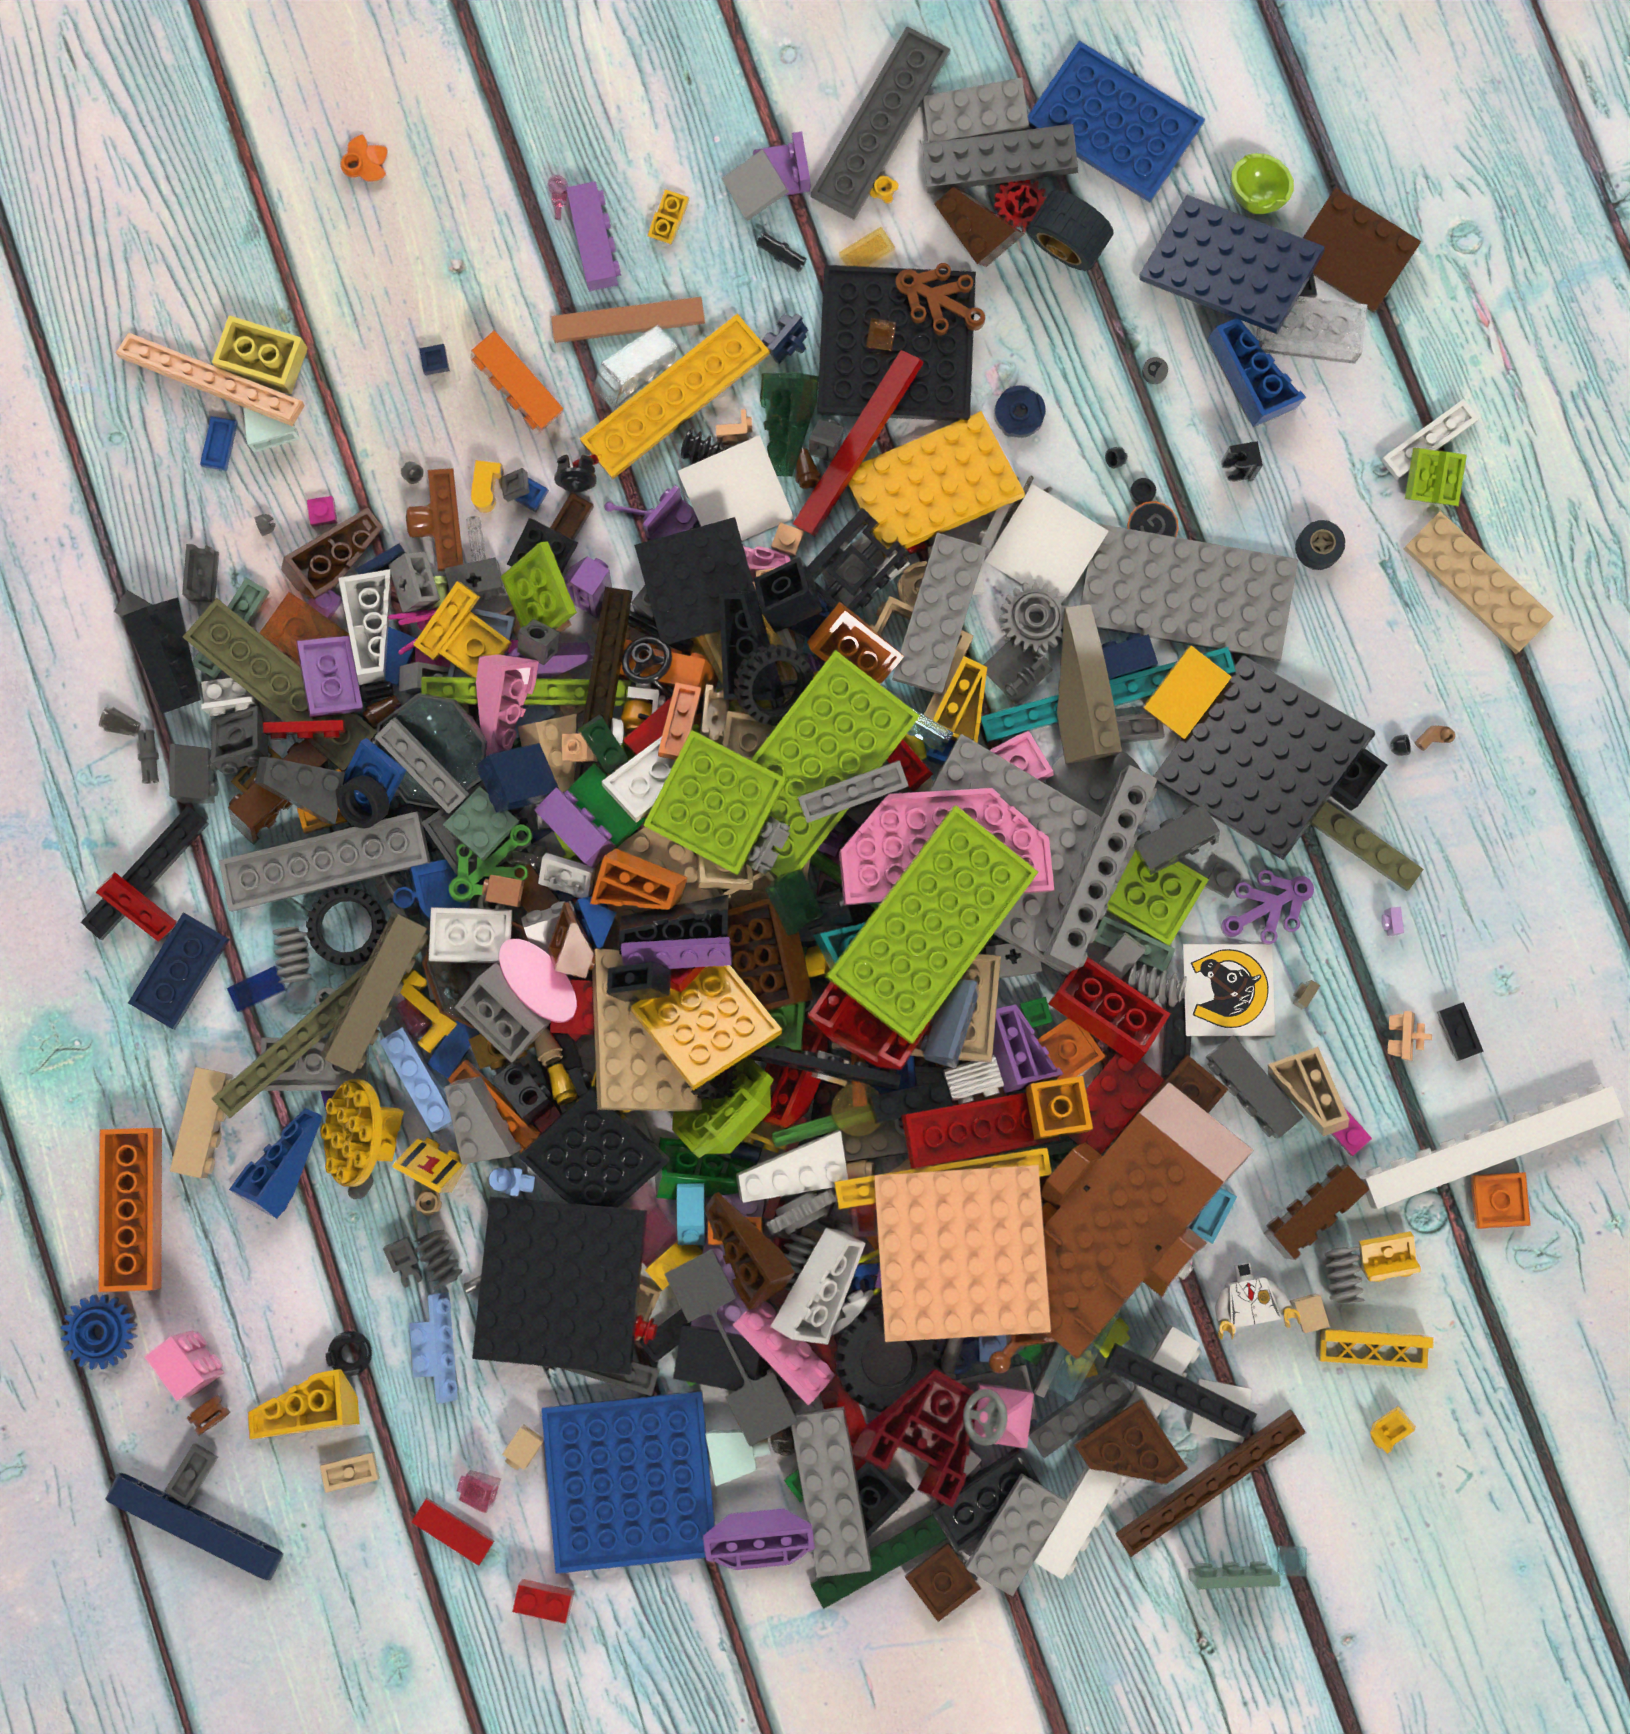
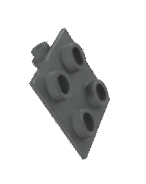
M1011 638L984 666L987 667L986 675L1016 705L1053 669L1047 664L1049 661L1044 655L1033 654L1032 647L1029 646L1025 652H1022L1023 644L1020 643L1014 648L1015 638Z

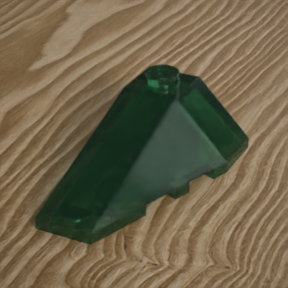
M798 372L762 373L760 402L761 407L765 408L767 418L763 422L764 430L769 432L770 439L767 451L777 477L793 476L817 403L819 376Z

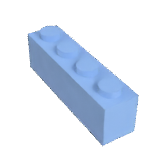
M400 1028L380 1040L379 1042L431 1133H438L453 1124L447 1097L429 1065H427L409 1030Z

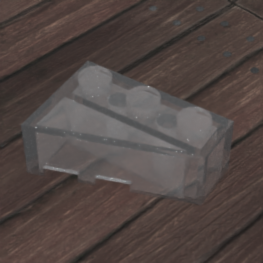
M656 325L600 364L593 390L612 411L616 410L663 368L666 369L674 363L678 346L659 325Z

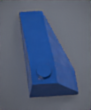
M305 1108L282 1130V1137L275 1144H268L263 1149L265 1154L255 1164L251 1161L243 1169L229 1190L262 1212L278 1219L294 1196L322 1116Z

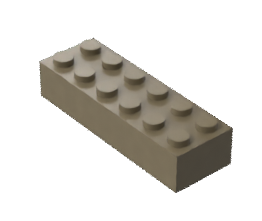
M392 912L321 1052L324 1060L352 1073L355 1072L356 1068L361 1069L367 1059L365 1051L369 1044L373 1045L380 1032L377 1030V1027L381 1020L385 1021L392 1008L389 1006V1003L393 996L397 997L404 985V982H401L404 973H409L414 966L416 958L413 955L417 947L421 949L427 940L426 927Z

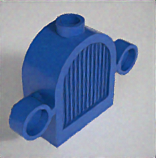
M446 859L410 867L409 874L413 891L407 887H401L393 895V903L399 909H408L416 902L420 915L429 923L431 921V907L469 909L471 900L458 902L451 897L449 885L458 876ZM483 877L477 884L484 885L485 879L489 880L490 877ZM463 884L458 887L460 894H465L468 890Z

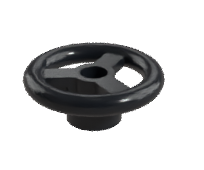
M644 636L634 640L627 646L622 656L624 674L631 681L639 684H650L658 681L668 672L672 663V652L669 645L655 636ZM649 644L659 646L664 656H656ZM631 654L636 662L633 670H631L629 665ZM652 665H662L652 675L639 676L645 668H649Z

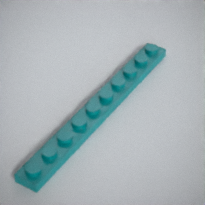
M1228 647L1203 654L1226 673L1230 674L1236 671ZM1177 661L1109 680L1114 707L1151 697ZM1059 695L981 716V725L987 743L1058 723L1057 704Z

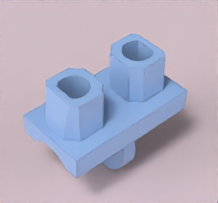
M506 1166V1169L496 1168L489 1174L488 1182L494 1190L513 1196H518L519 1191L533 1192L535 1176L522 1174V1169Z

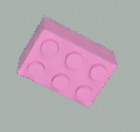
M193 1330L169 1337L145 1356L176 1401L201 1392L224 1374L221 1369L223 1365L220 1359L215 1354L211 1355L205 1347L207 1343L203 1336L198 1332L195 1333Z

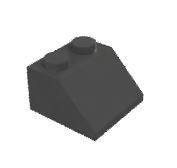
M170 744V797L182 804L215 803V796H218L219 792L218 782L215 781V771L218 769L211 763V749Z

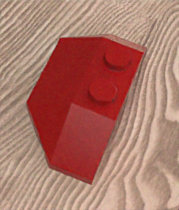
M804 1024L802 1051H811L818 1054V1051L827 1053V1036L818 1027ZM767 1063L764 1071L774 1080L770 1086L771 1111L762 1120L787 1128L808 1112L821 1079L812 1077V1072Z

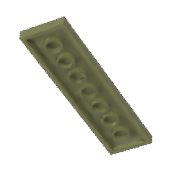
M218 598L211 603L184 634L183 638L284 722L344 720L346 722V733H340L339 738H324V734H313V738L307 739L317 750L344 772L347 770L359 743L365 738L371 740L377 735V731L354 712L309 717L301 668Z

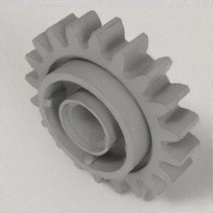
M1034 582L1032 589H1029V586L1024 583L1022 592L1018 588H1014V597L1007 595L1005 600L1008 604H1002L1001 610L1006 613L1001 614L999 620L1007 623H1004L1000 629L1001 631L1009 630L1005 638L1006 640L1015 638L1014 648L1020 643L1023 644L1022 652H1025L1030 646L1032 647L1033 654H1036L1038 647H1041L1042 651L1046 653L1048 644L1056 648L1058 645L1057 640L1062 641L1064 609L1070 606H1062L1061 604L1065 597L1056 598L1055 595L1058 590L1056 588L1049 593L1047 591L1048 584L1039 589L1038 583ZM1029 614H1038L1041 617V622H1032L1029 619Z
M831 1189L818 1195L816 1190L811 1191L775 1210L778 1217L769 1221L766 1225L771 1235L782 1229H785L788 1235L827 1214L825 1206L837 1201Z

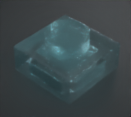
M1278 1546L1277 1573L1286 1576H1307V1548L1300 1546Z

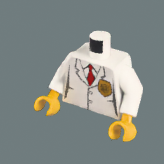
M1250 1263L1234 1266L1237 1281L1225 1283V1288L1221 1290L1215 1305L1217 1322L1220 1326L1218 1331L1219 1339H1223V1331H1228L1231 1334V1339H1233L1236 1328L1282 1319L1281 1314L1284 1315V1325L1287 1328H1290L1289 1318H1295L1298 1324H1300V1313L1293 1309L1286 1294L1272 1280H1267L1263 1276L1253 1278Z

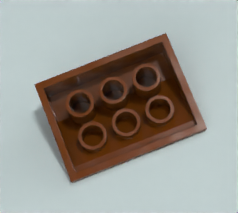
M1338 188L1334 189L1303 236L1306 240L1325 246L1324 254L1314 269L1313 275L1372 313H1375L1422 242Z
M791 896L771 897L728 910V937H730L732 965L730 966L764 1008L770 1011L814 1000Z

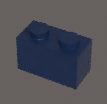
M1136 633L1126 637L1124 642L1116 643V640L1101 645L1109 680L1151 669L1158 664L1149 634L1141 636L1140 633Z

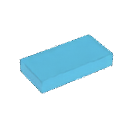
M1220 1188L1192 1222L1190 1229L1202 1239L1213 1244L1237 1196Z

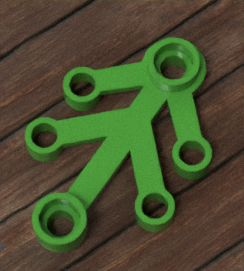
M525 825L513 827L510 833L511 838L489 858L487 857L484 861L477 856V869L470 875L469 858L472 857L473 852L469 849L468 856L463 857L460 854V850L465 845L460 844L456 849V854L459 857L458 877L454 878L449 885L451 897L458 902H467L474 895H482L483 885H478L477 883L483 877H490V875L525 880L528 877V869L523 865L515 867L496 866L515 848L526 846L531 842V829ZM519 831L526 832L527 837L525 840L520 841L517 838ZM518 868H522L525 871V875L522 878H518L515 875V871ZM465 884L468 890L465 894L459 893V885Z

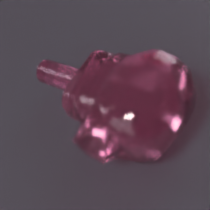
M553 175L548 180L553 206H555V220H561V207L566 205L568 196L566 187H569L568 182L560 175Z

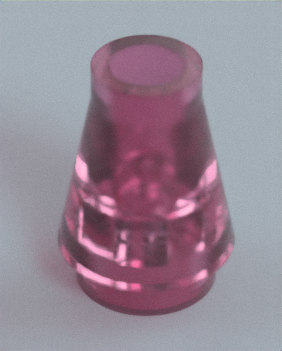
M407 999L397 1005L396 1010L399 1012L409 1034L414 1035L415 1038L423 1037L432 1026L431 1020Z

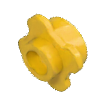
M880 175L875 181L870 196L882 199L884 203L889 204L893 201L894 191L899 188L898 182L890 177Z

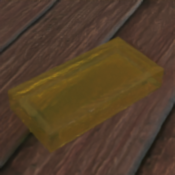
M881 226L840 251L839 256L846 266L868 267L894 251L895 246Z

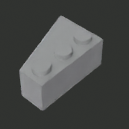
M481 1076L456 1080L444 1087L462 1164L509 1157L522 1149L519 1142H515L511 1135L507 1121H503L495 1107L497 1104Z

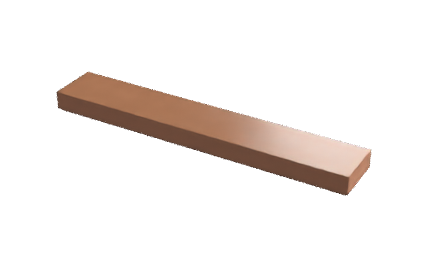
M702 297L551 316L555 343L705 324Z

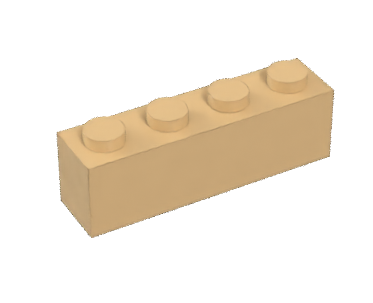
M195 1067L170 1172L197 1178H208V1174L213 1172L215 1166L213 1154L215 1148H218L222 1136L219 1129L221 1122L225 1121L227 1115L212 1100V1097L232 1081V1074Z

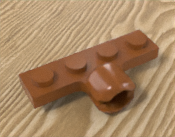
M453 468L428 470L430 503L426 506H411L406 511V525L409 536L412 538H433L438 572L445 571V568L463 564Z

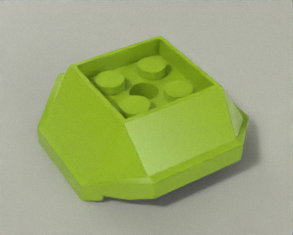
M743 1058L732 1065L736 1066L737 1071H733V1075H737V1080H732L735 1087L734 1089H729L731 1092L729 1095H724L725 1097L721 1099H701L702 1110L674 1111L672 1131L697 1157L700 1158L704 1154L731 1153L771 1111L770 1086L774 1079L754 1060ZM715 1077L709 1080L711 1085H713Z

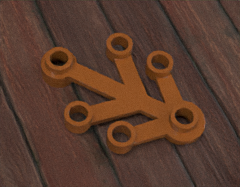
M940 263L936 269L919 274L912 269H905L897 275L896 287L899 292L907 295L911 308V320L913 322L922 323L926 318V310L920 306L918 293L927 299L934 322L933 331L935 334H946L949 326L948 321L943 318L940 306L963 317L966 327L970 330L977 331L984 326L985 313L983 310L976 307L969 309L946 296L957 292L967 293L971 291L973 287L971 276L962 275L956 282L934 288L924 284L936 279L941 281L947 280L951 274V268L947 263ZM946 269L948 273L941 275L938 271ZM906 278H911L913 280V283L906 284L904 280ZM968 281L970 285L964 287L961 285V282ZM920 311L923 316L917 318L914 316V313ZM978 314L980 319L973 320L971 315ZM942 323L945 325V328L939 330L936 325Z

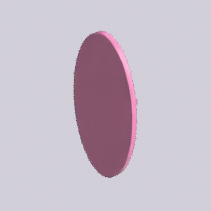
M510 939L504 942L499 952V963L503 976L515 995L530 1010L553 1022H566L570 1020L575 1014L577 1001L574 989L567 975L555 971L550 956L536 945L521 939Z

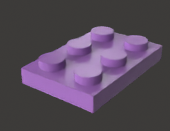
M341 636L297 641L296 646L309 717L361 712L363 706L350 637Z

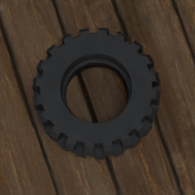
M883 1307L869 1309L864 1313H860L847 1325L841 1337L839 1336L837 1351L834 1356L836 1374L841 1381L843 1389L857 1403L881 1413L933 1369L940 1370V1367H938L940 1350H937L936 1339L908 1340L905 1342L911 1350L912 1365L909 1373L902 1381L886 1386L873 1382L866 1375L862 1365V1354L866 1344L872 1338L885 1334Z

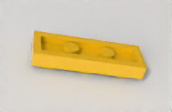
M457 581L413 645L431 659L437 660L440 656L438 651L472 610L480 596Z

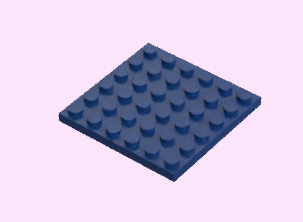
M702 1391L541 1408L556 1574L706 1558L703 1535L715 1526Z

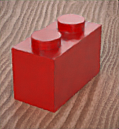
M522 1579L518 1584L512 1612L566 1624L570 1615L575 1590Z

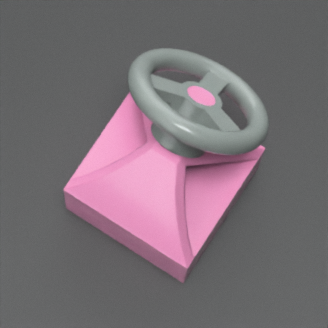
M978 1382L977 1391L970 1396L964 1408L963 1420L967 1434L975 1443L983 1446L1000 1444L1027 1448L1034 1393L1028 1389ZM978 1401L977 1411L973 1410L974 1405ZM972 1419H975L974 1427L972 1424Z

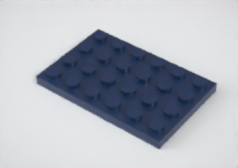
M1186 195L1140 272L1139 279L1170 293L1278 334L1324 254L1325 246Z

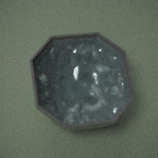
M418 693L378 723L377 734L393 718H396L466 791L482 780L476 765L486 757L487 741L481 729L474 721L473 716L469 715L455 699ZM376 739V746L400 764ZM406 771L397 789V792L404 801L410 804L442 809L436 800Z

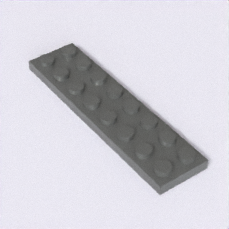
M908 26L905 28L814 186L811 198L853 220L856 219L874 187L875 181L883 172L923 102L924 96L927 95L950 55V48Z

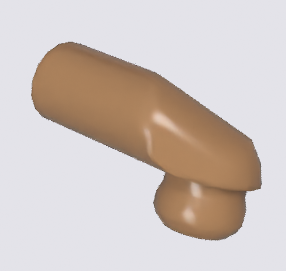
M1433 725L1415 741V745L1420 750L1425 751L1432 742L1451 743L1456 735L1450 727Z

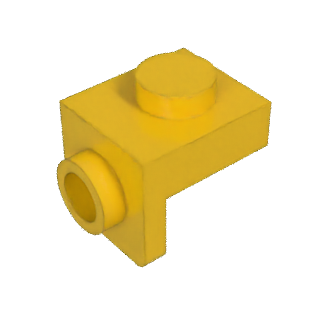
M1397 1406L1373 1422L1370 1431L1371 1439L1378 1448H1382L1388 1454L1396 1443L1414 1432L1416 1426L1402 1409Z

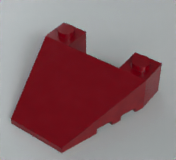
M933 1369L863 1428L852 1454L876 1467L887 1470L897 1449L904 1450L929 1465L917 1490L939 1503L953 1507L965 1483L966 1473L964 1468L966 1456H969L970 1446H968L970 1437L966 1432L963 1420L964 1408L970 1396L975 1392L940 1371ZM978 1401L974 1405L973 1410L977 1411ZM972 1419V1424L974 1427L975 1419Z

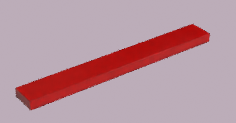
M902 350L899 352L793 522L794 526L814 537L817 535L923 365L921 359Z

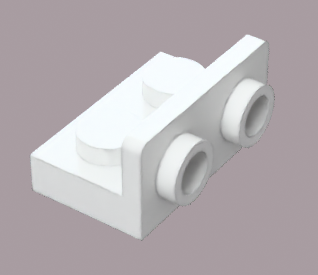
M232 678L201 682L204 701L201 704V710L210 716H223L225 711L235 710V712L258 706V700Z
M545 853L542 857L538 884L547 886L551 890L572 894L577 898L590 897L595 888L593 884L595 868L593 869L588 865Z

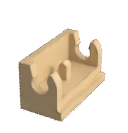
M706 684L700 734L722 744L726 713L729 709V699H724L723 690L721 693L714 692L713 685Z

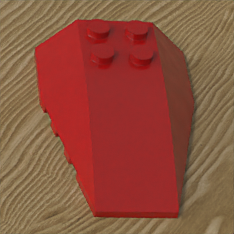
M830 981L808 1014V1018L834 1043L877 1067L899 1070L905 1065L931 1021L930 1019L913 1043H909L832 981Z

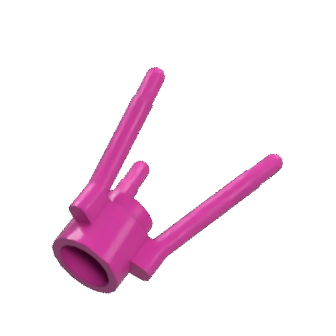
M438 608L427 611L423 609L417 612L388 615V619H402L398 621L399 625L417 622L419 629L423 631ZM417 638L400 649L398 653L402 655L415 647L413 644Z

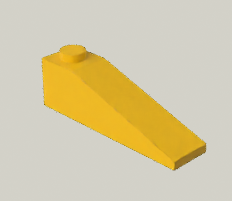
M342 1369L315 1373L308 1377V1380L299 1385L292 1386L282 1395L272 1398L249 1411V1438L260 1439L359 1425L358 1397Z

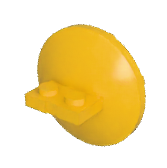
M349 1079L336 1090L333 1097L329 1098L326 1102L327 1115L325 1123L321 1126L320 1136L324 1139L326 1172L331 1174L338 1184L346 1187H356L368 1179L376 1161H393L397 1134L400 1131L404 1111L400 1108L380 1107L377 1094L367 1081L362 1079Z

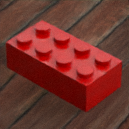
M1088 956L1082 967L1071 971L1064 978L1048 1005L1134 1064L1147 1053L1171 1014Z

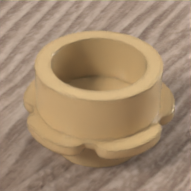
M423 1190L418 1194L415 1205L417 1210L421 1211L423 1215L432 1216L434 1212H438L441 1209L442 1202L438 1192ZM427 1200L431 1201L430 1205L426 1204Z

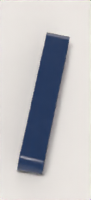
M125 1473L117 1474L105 1498L110 1504L264 1580H272L284 1555L279 1549L191 1505L186 1506L169 1494Z

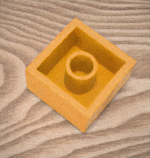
M1083 1076L1033 1083L1025 1088L1034 1140L1086 1133L1093 1129Z

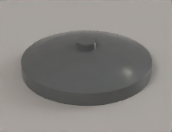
M1124 751L1115 757L1065 764L1063 754L1051 767L1054 775L1046 779L1045 784L1102 817L1121 770L1129 765L1139 770L1141 769L1134 759ZM1128 793L1129 801L1132 804H1136V797ZM1119 816V824L1126 828V820Z

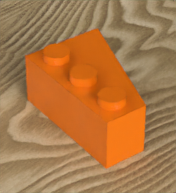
M614 849L603 857L590 904L598 905L599 903L614 904V906L633 905L640 908L671 909L681 901L688 877L619 849Z

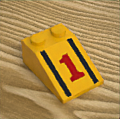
M426 1137L425 1140L417 1138L394 1162L392 1167L438 1193H447L454 1190L467 1164L461 1163L459 1153L451 1149L447 1153L439 1148L441 1145L439 1142Z

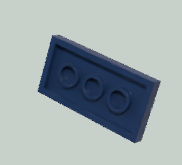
M183 912L128 1001V1004L175 1030L230 939Z

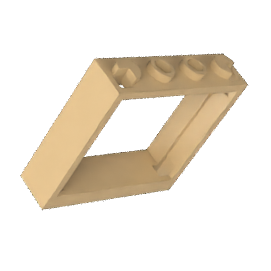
M889 596L887 602L882 601L876 615L879 616L876 625L871 624L870 627L879 635H882L892 612L910 620L914 607ZM963 630L961 631L942 695L934 693L923 717H919L914 725L926 732L929 731L930 724L963 657L972 643L974 635Z

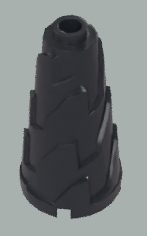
M842 886L815 897L816 899L794 908L801 942L816 941L813 935L863 924L867 921L864 904L844 905Z

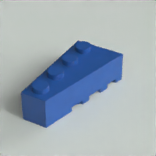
M1235 318L1216 326L1208 337V341L1252 426H1258L1297 409L1306 396L1301 390L1298 392L1292 385L1291 378L1286 373L1283 374L1274 364L1275 360L1273 357L1263 351L1259 346L1260 342L1244 323Z

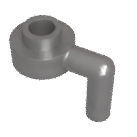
M835 1202L825 1206L828 1213L818 1218L819 1224L830 1229L844 1231L857 1238L860 1231L859 1228L830 1217Z

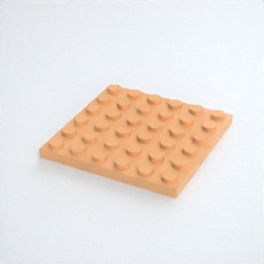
M1038 1165L874 1176L885 1342L1051 1332Z

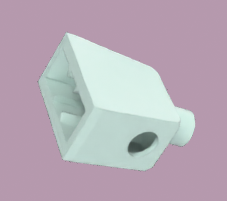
M244 407L246 439L248 446L253 452L300 439L295 425H287Z
M741 1429L709 1430L706 1432L715 1486L757 1470L756 1457L771 1454L768 1438L749 1446Z

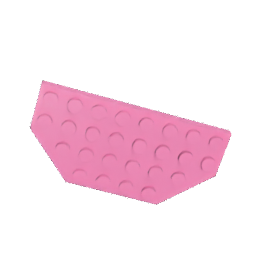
M993 788L888 794L839 851L844 905L881 903L950 809L955 805L1038 871V874L1024 893L1054 891L1049 837L1030 824L1028 819L1015 807L1007 804Z

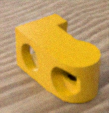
M475 461L471 500L479 512L488 513L495 508L496 499L493 495L496 479H501L504 474V468L501 463Z

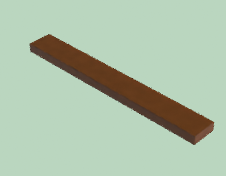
M1291 1409L1116 1532L1115 1535L1130 1557L1134 1556L1304 1435L1306 1431Z

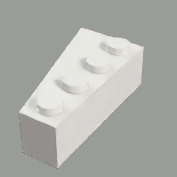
M389 569L338 578L358 683L362 685L385 681L389 627L388 615L390 612L392 583L391 571Z
M836 1130L800 1147L737 1173L736 1178L740 1201L749 1202L835 1187L834 1182L848 1180L841 1131Z
M826 1228L770 1327L792 1340L828 1344L866 1243L844 1231Z

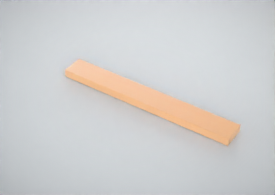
M129 332L116 351L117 356L121 359L290 426L294 425L305 406L301 400Z

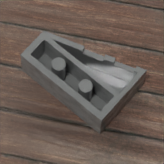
M259 757L255 783L296 805L301 810L317 817L322 822L335 824L338 812L337 794L338 790L343 786L345 772L271 757Z

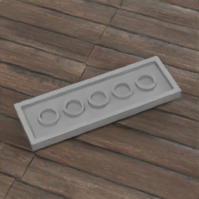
M937 533L900 653L904 657L896 666L892 680L942 695L987 547Z
M845 1407L794 1413L798 1422L791 1425L807 1520L812 1524L815 1546L813 1555L817 1577L871 1571L872 1565Z

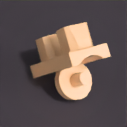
M1404 1011V1014L1389 1016V1030L1403 1031V1040H1389L1388 1054L1402 1057L1403 1060L1413 1061L1414 1040H1416V1050H1424V1040H1432V1034H1425L1424 1023H1417V1033H1414L1415 1013L1412 1011Z

